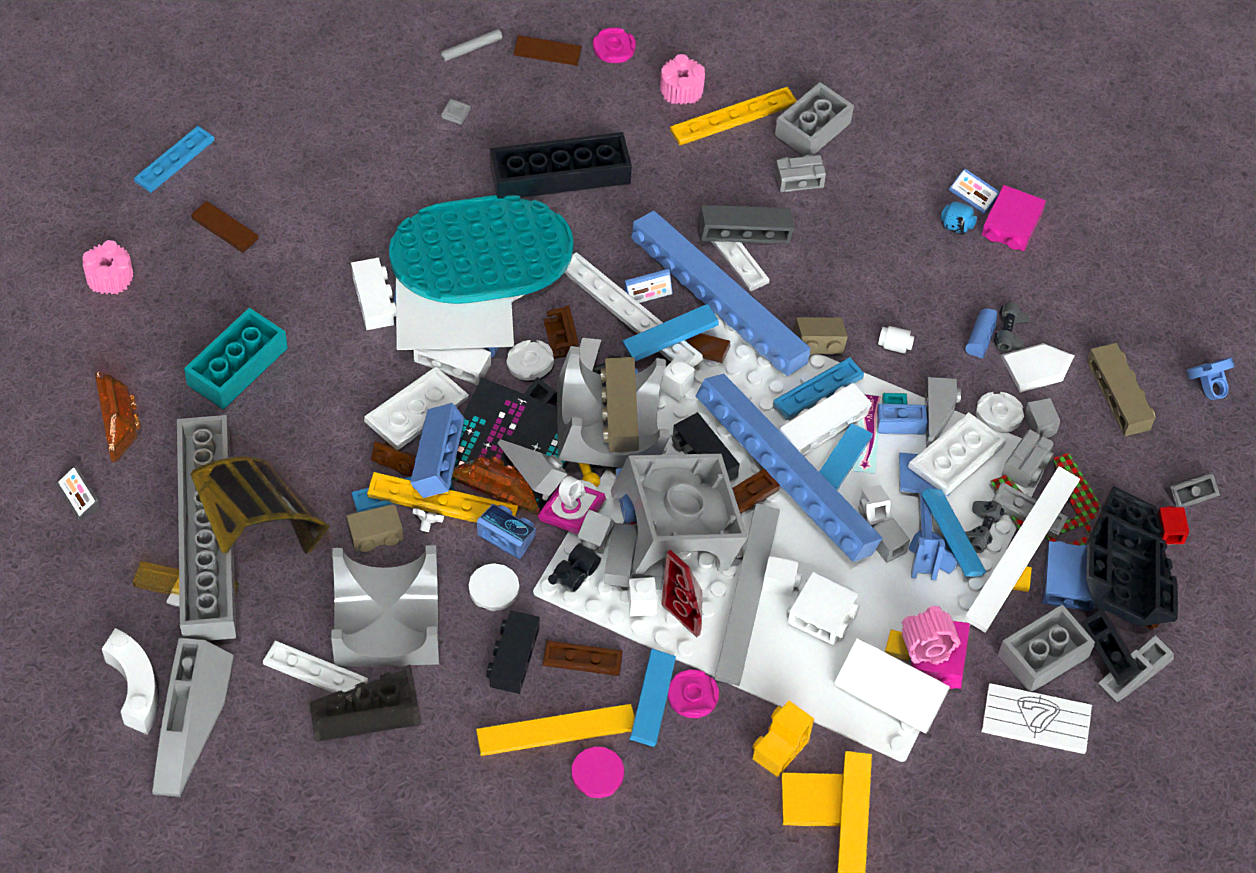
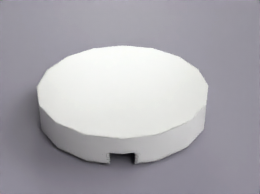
M527 340L511 348L506 359L511 375L517 379L529 381L535 380L537 377L541 378L551 371L554 365V355L548 344L536 340L537 342Z
M988 392L981 396L976 406L977 418L995 432L1001 433L1012 432L1017 429L1023 421L1024 413L1021 402L1014 396L1004 392H1000V394Z
M495 563L484 565L478 568L470 577V597L479 607L490 611L503 610L513 604L519 593L518 577L513 570L505 565Z

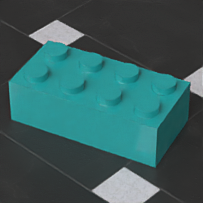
M248 308L184 368L187 386L224 410L288 349L286 332L251 308Z

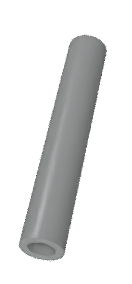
M499 29L443 50L440 52L441 58L444 57V62L499 41L502 39V34Z

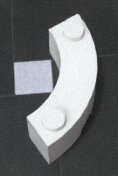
M115 628L103 646L102 652L105 662L116 668L128 682L126 701L120 711L124 725L148 735L158 708V689L153 669L140 645L130 636Z

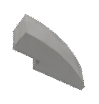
M614 524L606 560L604 584L628 587L634 560L637 525Z
M1156 635L1141 649H1136L1131 653L1141 670L1140 673L1118 685L1110 672L1098 683L1116 703L1128 696L1174 659V653Z

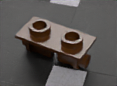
M375 441L371 460L411 477L417 455L407 451L403 453L401 449L396 450L386 441L383 443Z

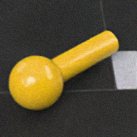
M578 463L583 474L582 480L592 483L597 488L601 482L600 477L592 472L589 464Z

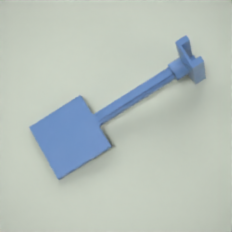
M899 453L900 492L919 493L921 537L918 539L911 568V578H916L917 573L931 574V580H936L945 544L943 539H932L931 511L922 496V492L927 488H936L908 468L909 462L918 454Z

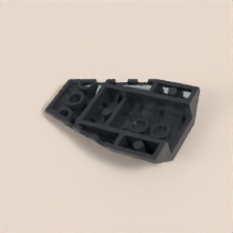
M1115 486L1111 488L1087 544L1086 581L1094 605L1137 626L1175 622L1178 619V583L1176 576L1171 575L1170 570L1173 568L1171 559L1166 557L1165 550L1168 547L1166 540L1162 539L1160 535L1163 530L1155 505Z

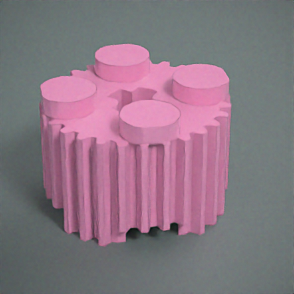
M678 54L673 58V61L669 60L661 69L660 91H662L661 94L664 95V99H667V102H671V104L680 103L682 105L684 103L686 105L688 102L690 104L699 101L703 94L705 69L701 64H697V61L694 62V59L689 60L685 54Z
M108 240L102 246L99 244L98 247L94 246L93 250L90 249L84 253L82 258L87 285H89L93 292L96 291L98 293L100 291L101 294L105 292L108 295V293L119 294V292H123V289L127 290V285H130V281H132L133 268L130 255L127 250H124V247L121 248L115 241Z
M931 606L923 614L919 613L918 616H908L902 621L903 629L901 633L911 661L914 664L922 661H929L936 665L940 662L944 663L945 660L948 661V658L951 657V651L961 644L951 616L946 611L942 612L940 606Z

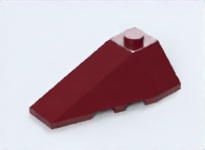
M669 550L666 553L661 605L697 638L701 634L702 589L689 566L672 550Z

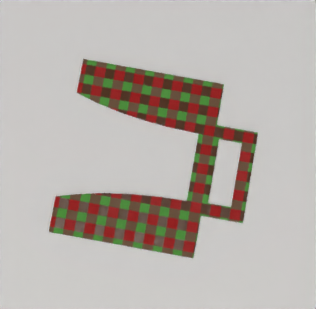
M1070 453L1055 457L1053 459L1056 470L1060 466L1080 478L1068 498L1078 516L1066 520L1060 534L1083 526L1087 533L1090 534L1092 527L1088 521L1096 518L1101 504ZM1007 475L990 480L996 491L1001 482L1022 492ZM1010 515L1018 529H1020L1024 522ZM1047 534L1045 535L1049 541L1056 542L1055 538ZM1088 536L1067 544L1085 545Z

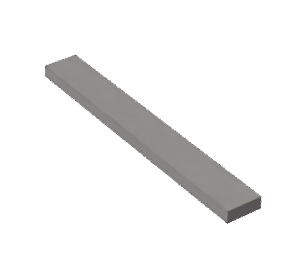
M758 503L755 505L714 680L740 686L780 509Z

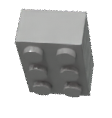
M820 82L777 118L775 136L803 156H813L851 124L854 105Z
M1061 605L1003 640L998 657L1028 692H1034L1089 658L1095 642L1069 611Z

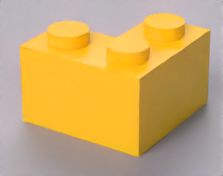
M790 700L783 707L779 705L771 715L772 723L768 729V734L765 737L760 736L752 747L754 749L753 760L776 777L785 770L809 742L814 722L812 716Z

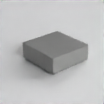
M450 99L441 114V118L462 125L471 110V106Z

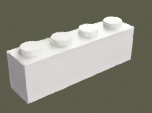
M852 383L847 387H840L831 397L822 398L810 410L804 409L792 421L787 420L783 422L778 430L802 455H805L847 429L851 423L855 424L866 417L872 403Z

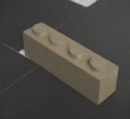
M1117 343L1091 349L1087 363L1123 435L1129 436L1151 430L1155 421V412L1152 407H1149L1145 392L1139 387L1134 371L1130 370L1125 353L1120 350Z
M635 357L605 358L606 368H601V382L606 383V388H602V403L607 402V407L602 408L603 422H608V427L603 428L604 442H609V452L638 451Z

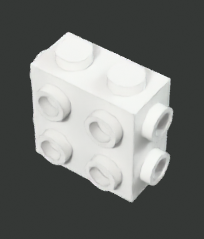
M812 572L808 580L804 579L798 590V593H800L798 598H793L788 605V623L834 645L838 637H844L848 629V624H846L848 619H854L860 605L857 604L858 593L847 586H841L831 581L824 575Z

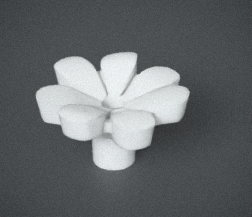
M413 508L412 514H416L422 520L421 531L429 532L431 523L443 522L444 520L443 515H437L432 512L427 514L418 508Z

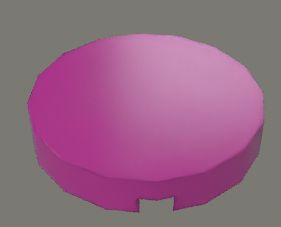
M621 28L604 29L593 39V50L596 56L603 61L620 63L627 61L635 53L636 41L633 35L625 33Z
M688 669L679 672L670 681L667 699L670 706L678 714L687 718H700L714 710L719 699V688L716 681L712 677L705 675V672Z
M592 747L585 749L577 755L572 764L571 777L574 786L585 795L593 798H603L612 795L621 786L624 778V766L621 758L614 751L605 747Z

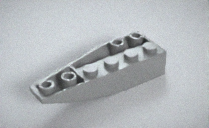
M178 639L160 733L153 795L181 796L225 705L234 655L206 640Z

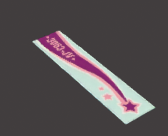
M865 395L872 404L867 416L858 421V426L873 433L855 463L853 471L875 474L879 437L877 430V405L882 404V396Z

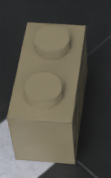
M796 317L793 333L811 348L810 354H843L848 336L842 318Z
M395 504L346 515L347 527L355 552H369L381 545L394 546L403 540V528Z

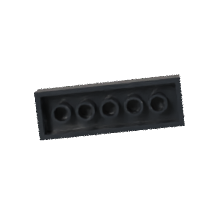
M623 132L490 148V168L497 199L513 195L528 197L631 184L632 164Z

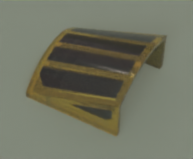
M247 456L225 458L203 465L193 470L190 474L222 553H228L245 527L269 521L290 520L303 552L309 554L330 527L276 468L263 459Z

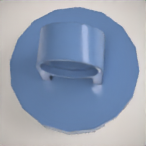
M1232 357L1187 369L1186 372L1188 379L1200 377L1205 395L1211 400H1217L1226 397L1229 390L1224 370L1233 368L1235 365ZM1214 383H1217L1220 388L1218 395L1213 392Z

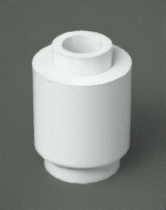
M892 326L888 328L882 327L878 345L884 346V349L906 354V350L912 349L914 336H910L911 331Z

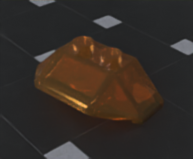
M98 371L95 372L108 450L111 462L115 463L138 438L136 429H140L141 426L138 414L133 415V409H137L135 396L129 395L127 385L109 374Z
M481 456L454 467L452 479L509 504L517 505L519 508L537 516L540 513L541 509L534 490L515 466L509 468L504 466V462L496 457L491 456L488 459Z

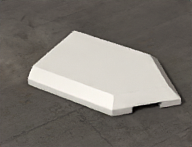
M1045 343L1001 354V358L1020 393L1063 381L1075 356Z

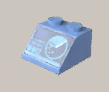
M492 504L477 520V535L518 559H521L536 536V528L526 518L521 517V519L513 516L512 511L503 505L498 507Z

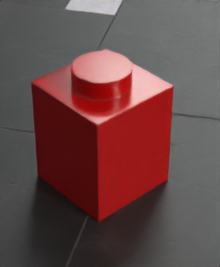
M1174 506L1160 508L1158 515L1163 530L1160 533L1161 538L1166 540V544H1185L1189 535L1185 508Z

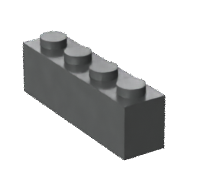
M701 205L697 219L701 241L790 244L795 228L790 208Z

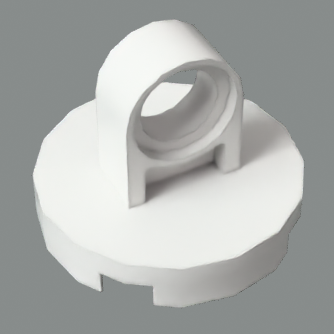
M572 476L565 477L559 486V495L551 506L553 512L560 518L567 520L582 518L596 498V496L586 493L584 486L597 490V488L590 482L578 480ZM579 498L581 501V508L577 512L567 514L562 510V502L564 503V507L566 509L572 510L577 507L578 502L576 501V499Z

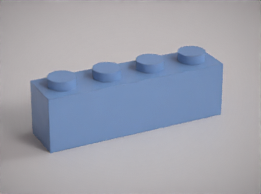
M453 403L427 409L410 482L423 498L448 492L465 419Z

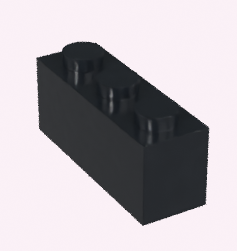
M698 412L674 424L672 441L676 448L681 449L684 454H722L729 480L732 481L738 477L740 463Z
M510 610L508 619L502 620L500 634L503 635L501 641L497 640L495 643L493 656L496 657L494 663H489L486 678H490L491 688L520 694L539 633L540 617Z

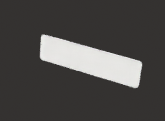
M582 338L580 360L584 366L593 371L601 340Z

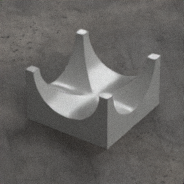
M570 346L557 380L558 458L563 461L622 468L629 455H662L670 438L669 430H658L657 426L658 397L666 368V359L656 358L651 366L635 374L639 450L609 452V442H604L603 428L608 427V422H603L602 408L607 407V402L602 403V388H606V383L601 382V374L589 370L581 362L580 347Z
M722 454L629 455L610 490L612 498H622L627 494L635 509L638 526V544L636 556L632 564L634 574H644L651 565L665 558L669 550H672L675 554L693 550L713 553L717 556L715 562L717 570L727 571L748 538Z
M426 545L424 553L417 560L406 565L390 568L370 567L351 560L345 554L343 548H332L335 615L334 629L331 630V641L335 665L339 667L439 664L436 545Z

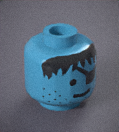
M955 201L950 205L947 204L941 215L944 227L959 234H965L969 229H973L977 217L974 216L973 207Z

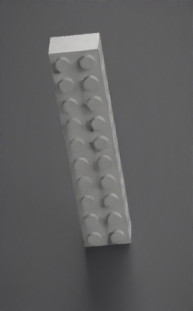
M227 415L177 419L179 594L182 637L206 641L236 638L231 451Z

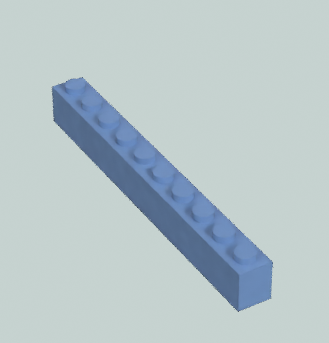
M652 211L633 222L631 236L633 241L640 245L650 257L658 261L665 270L669 269L670 273L682 285L686 286L696 298L708 304L714 313L741 335L745 341L750 343L760 355L768 359L777 370H780L785 376H789L808 364L811 348L658 213Z
M725 374L705 378L695 397L778 482L852 562L872 556L883 539L880 534Z

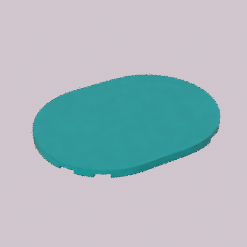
M497 195L434 204L420 209L419 213L411 218L407 217L397 227L394 236L391 237L389 260L396 278L413 293L437 302L464 304L525 295L549 286L561 277L570 265L573 257L574 242L572 231L566 220L559 213L556 214L550 210L548 205L537 200L521 199V196L516 195L505 196L503 199H497Z

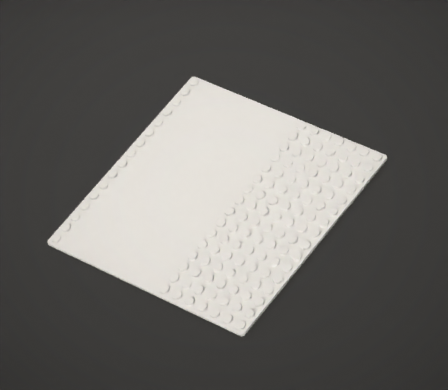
M714 313L719 320V325L702 332V334L730 340L731 346L723 363L703 359L693 367L695 369L694 385L680 401L660 389L657 406L658 430H669L670 438L662 455L684 454L681 449L676 448L673 444V426L698 412L740 463L738 477L730 481L733 488L764 468L695 397L704 379L725 374L778 429L786 419L774 407L773 400L840 362L821 354H810L807 365L789 376H785L768 359L760 355L732 327H729L722 318ZM864 373L863 379L854 383L865 395L882 396L883 393H907L909 405H925L924 397ZM954 410L940 436L963 418L965 414ZM847 429L803 456L820 471ZM997 432L1007 439L1005 445L949 493V496H946L964 531H970L982 525L984 517L973 513V502L992 501L996 490L990 480L1003 476L1002 471L1005 462L1022 438L1008 432ZM879 433L875 474L853 471V466L838 492L866 520V514H862L859 506L862 489L881 485L891 500V518L895 519L909 537L910 545L914 535L921 530L919 493L900 492L899 453L920 454L926 449V433L923 435ZM1043 464L1041 469L1044 472L1046 465ZM606 469L601 477L600 485L597 487V491L605 493L606 500L597 513L612 518L615 523L624 524L619 498H612L610 491L615 482V475ZM1041 476L1036 483L1032 481L1028 488L1016 485L1024 494L1032 497ZM780 486L779 491L758 503L780 509L770 556L799 562L797 572L802 573L800 585L804 579L808 580L812 572L828 577L831 581L841 586L851 588L854 592L858 593L857 604L860 607L854 619H848L846 623L848 624V629L844 637H838L835 644L832 645L788 623L789 613L787 608L793 598H798L800 594L798 593L799 588L794 587L792 596L762 590L740 686H733L781 707L790 700L812 716L814 723L900 762H904L920 730L839 688L834 683L857 638L885 652L890 629L902 632V621L904 618L918 616L919 613L923 614L931 606H940L942 612L946 611V613H949L952 621L969 623L964 620V617L1006 552L1017 526L1010 514L1004 512L1000 519L994 520L989 531L993 538L992 542L987 545L982 553L976 552L986 570V573L981 577L965 576L958 564L950 574L939 568L936 580H931V574L917 573L916 578H911V568L915 553L910 551L909 547L907 553L888 563L884 561L877 550L874 551L872 556L852 562ZM755 505L740 514L747 537ZM931 513L932 531L945 538ZM612 531L604 550L597 547L596 551H593L601 557L600 565L592 575L585 579L577 591L573 593L561 584H550L548 577L552 575L556 566L562 560L568 561V557L574 547L579 543H583V541L577 538V534L567 533L533 590L535 596L651 649L674 655L676 660L715 677L747 539L727 571L717 570L715 564L717 556L713 553L700 550L676 553L689 566L702 589V627L700 636L696 638L661 605L664 580H662V589H656V615L630 616L628 587L604 584V572ZM911 658L909 661L899 659L911 666Z

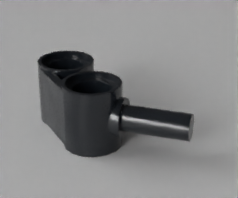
M579 543L571 551L568 561L562 560L556 566L552 575L548 577V582L552 585L561 584L574 593L585 579L596 571L600 565L601 557Z

